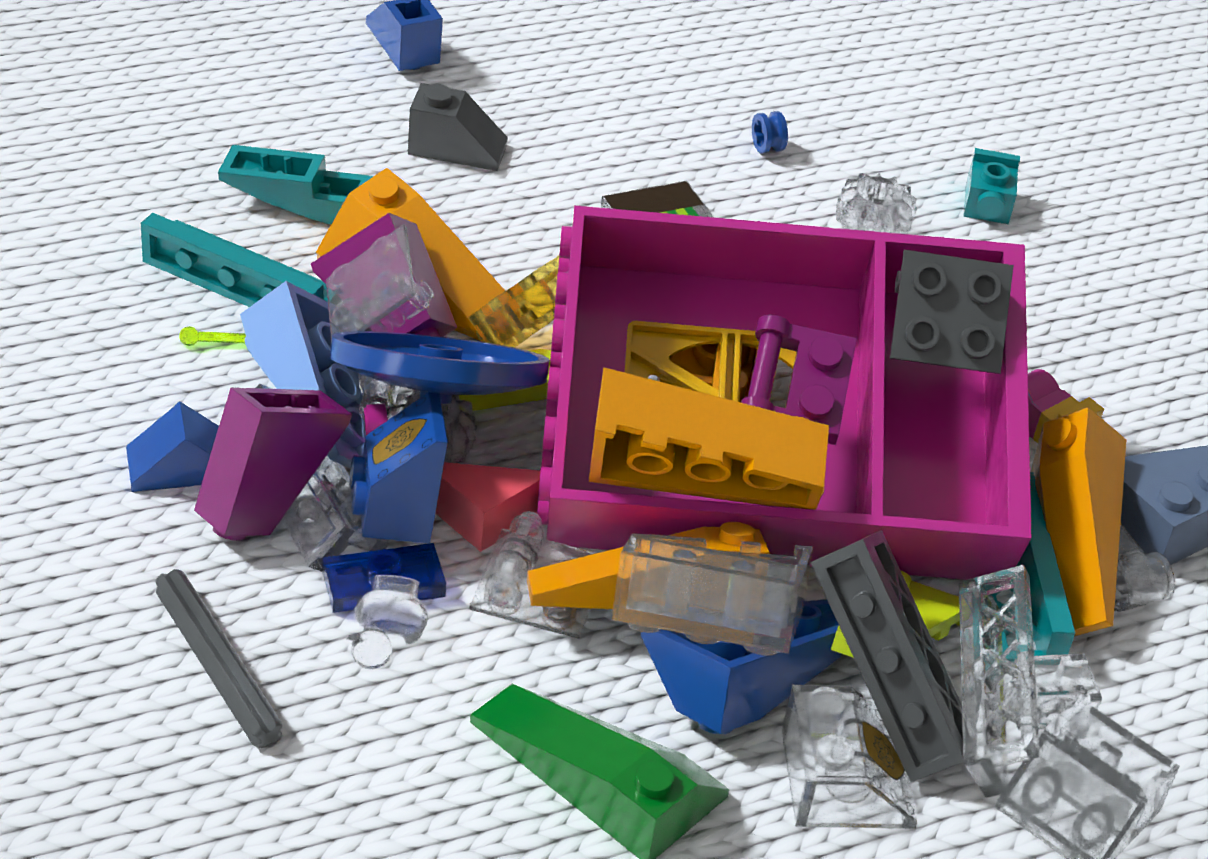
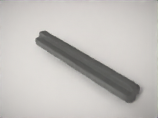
M173 569L168 574L161 573L155 582L158 586L156 589L157 596L252 745L257 748H264L269 743L278 742L282 737L281 720L186 574L179 569Z

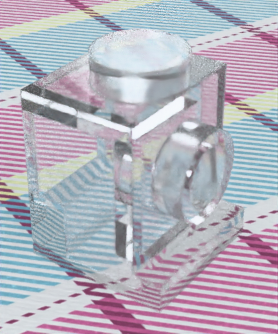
M1085 653L1018 657L1011 680L1007 681L1003 688L1005 711L1008 716L1014 717L1018 731L1037 729L1054 731L1061 728L1074 727L1077 736H1088L1102 701V695Z

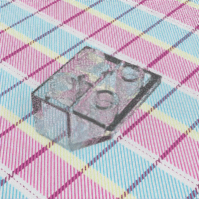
M1078 696L1044 729L997 799L995 808L1066 859H1116L1161 811L1180 765Z

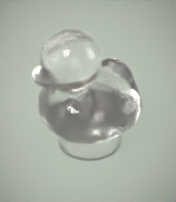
M377 575L373 577L371 591L364 594L357 601L354 608L355 619L363 627V631L353 633L346 638V641L351 644L352 656L359 666L375 670L384 666L390 660L392 643L387 635L401 636L406 644H413L421 638L428 623V611L424 603L418 599L420 584L418 581L394 575Z

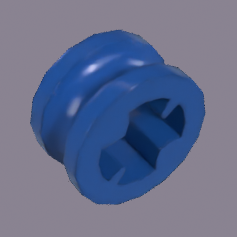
M773 111L768 117L763 112L757 113L753 117L752 139L756 150L760 154L768 153L771 148L776 152L785 150L787 146L788 128L785 117L780 111Z

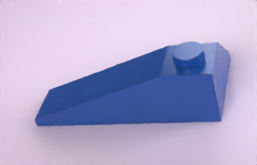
M827 599L778 603L776 614L761 612V616L727 615V619L704 621L702 613L681 612L642 624L641 628L642 640L675 710L698 722L702 730L713 734H728L733 729L760 720L843 655L831 650L839 624Z

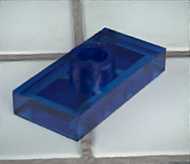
M434 543L322 558V574L333 613L446 597L447 583Z

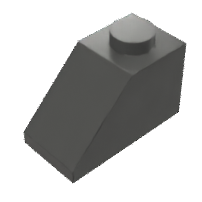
M420 83L410 107L407 154L498 171L508 142V137L466 91L451 89L442 84L430 85Z

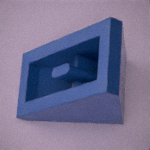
M179 401L126 446L131 492L201 486L219 425Z

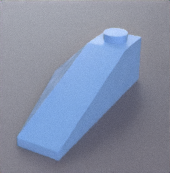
M285 281L240 314L246 334L245 345L276 389L321 390L352 413L348 427L327 455L331 461L351 468L353 455L362 456L366 432L364 415L361 413L360 405L368 400V389L361 382L359 383L357 372L331 360L330 353L333 334L357 331L353 315Z

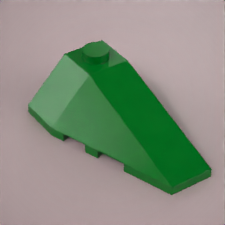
M513 683L470 714L471 724L638 859H656L729 795L730 789L686 755Z

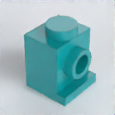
M975 148L965 185L963 217L1009 225L1017 197L1019 155Z

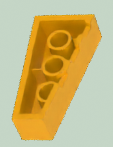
M603 367L589 482L766 506L817 510L825 482L829 425Z

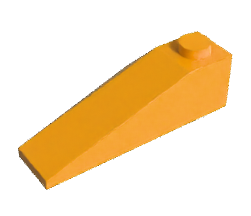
M385 168L348 194L316 250L318 259L387 213H391L417 224L456 322L457 328L455 331L486 343L522 316L520 306L422 196L388 168Z
M1089 407L1045 422L1032 463V472L1035 475V486L1044 521L1051 537L1075 629L1074 637L1111 627L1114 623L1127 439Z
M726 522L720 527L703 526L527 571V586L531 606L761 616L770 552L760 529H754L752 526L740 522Z

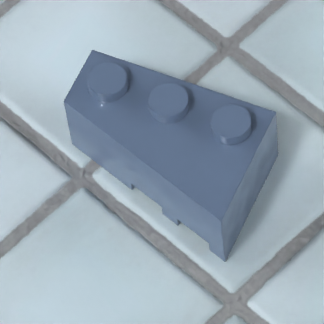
M1208 445L1125 456L1120 539L1156 572L1208 547Z

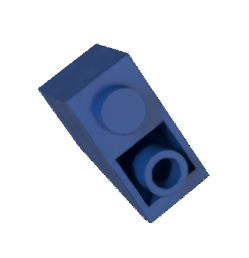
M430 0L383 2L366 16V25L399 71L417 70L423 66L440 63L443 18Z

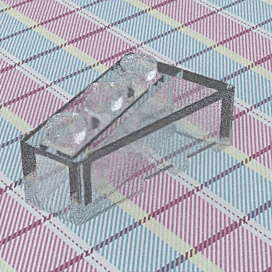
M632 533L620 554L612 620L627 622L630 628L640 632L653 633L663 629L683 633L689 640L701 644H714L719 641L740 644L747 651L758 655L769 656L775 655L778 652L789 654L803 612L813 546L795 545L794 556L761 554L759 542L741 541L740 552L707 549L705 538Z

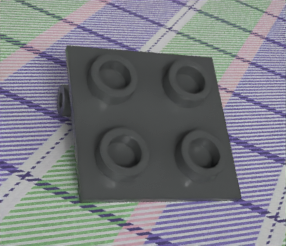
M904 250L901 271L897 272L895 281V292L898 293L890 359L1001 374L1014 265Z

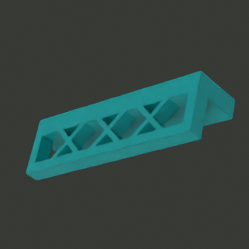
M152 212L141 222L142 262L247 307L255 304L285 281L337 307L344 302L329 286L316 277L179 220L172 221Z
M1030 472L1031 540L1007 583L1003 581L993 583L991 580L978 581L997 667L1063 669L1075 635V629L1051 537L1044 521L1035 486L1034 472ZM1005 588L1025 600L1026 605L1017 613L997 600V595ZM1014 629H1017L1035 642L1037 650H1009L1006 637Z

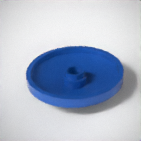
M352 331L333 334L330 353L331 360L361 375L390 385L420 391L419 398L428 392L439 393L441 404L452 403V395L496 394L545 384L548 378L550 361L546 356L535 352L498 344L440 336L372 331Z

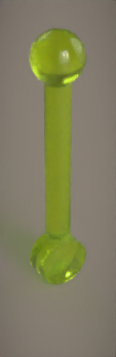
M191 326L184 327L179 333L180 342L186 346H193L197 342L245 344L246 337L245 333L201 332Z

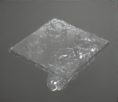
M404 224L389 235L378 238L368 250L348 264L340 265L326 279L331 342L332 335L340 332H393V326L399 328L405 324V317L411 319L429 307V300L434 297V293L425 281L414 282L407 227Z
M525 511L513 518L510 530L502 528L472 598L469 610L580 639L591 608L531 606L527 586V571L596 554V552L543 539L544 527L540 516L534 512Z

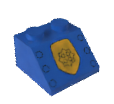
M426 393L365 436L362 456L353 455L349 478V487L353 489L351 513L352 515L361 516L362 537L430 544L448 444L439 393Z

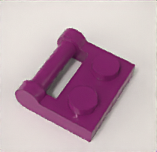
M769 314L761 316L758 319L755 332L759 345L748 397L743 398L741 403L829 425L828 444L836 445L857 338L793 325L787 319L778 315ZM781 348L796 351L785 408L774 406L770 402Z

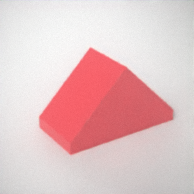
M444 462L435 514L482 552L537 518L541 470Z

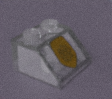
M792 685L782 727V737L795 827L916 829L918 819L911 783L876 706L852 686Z

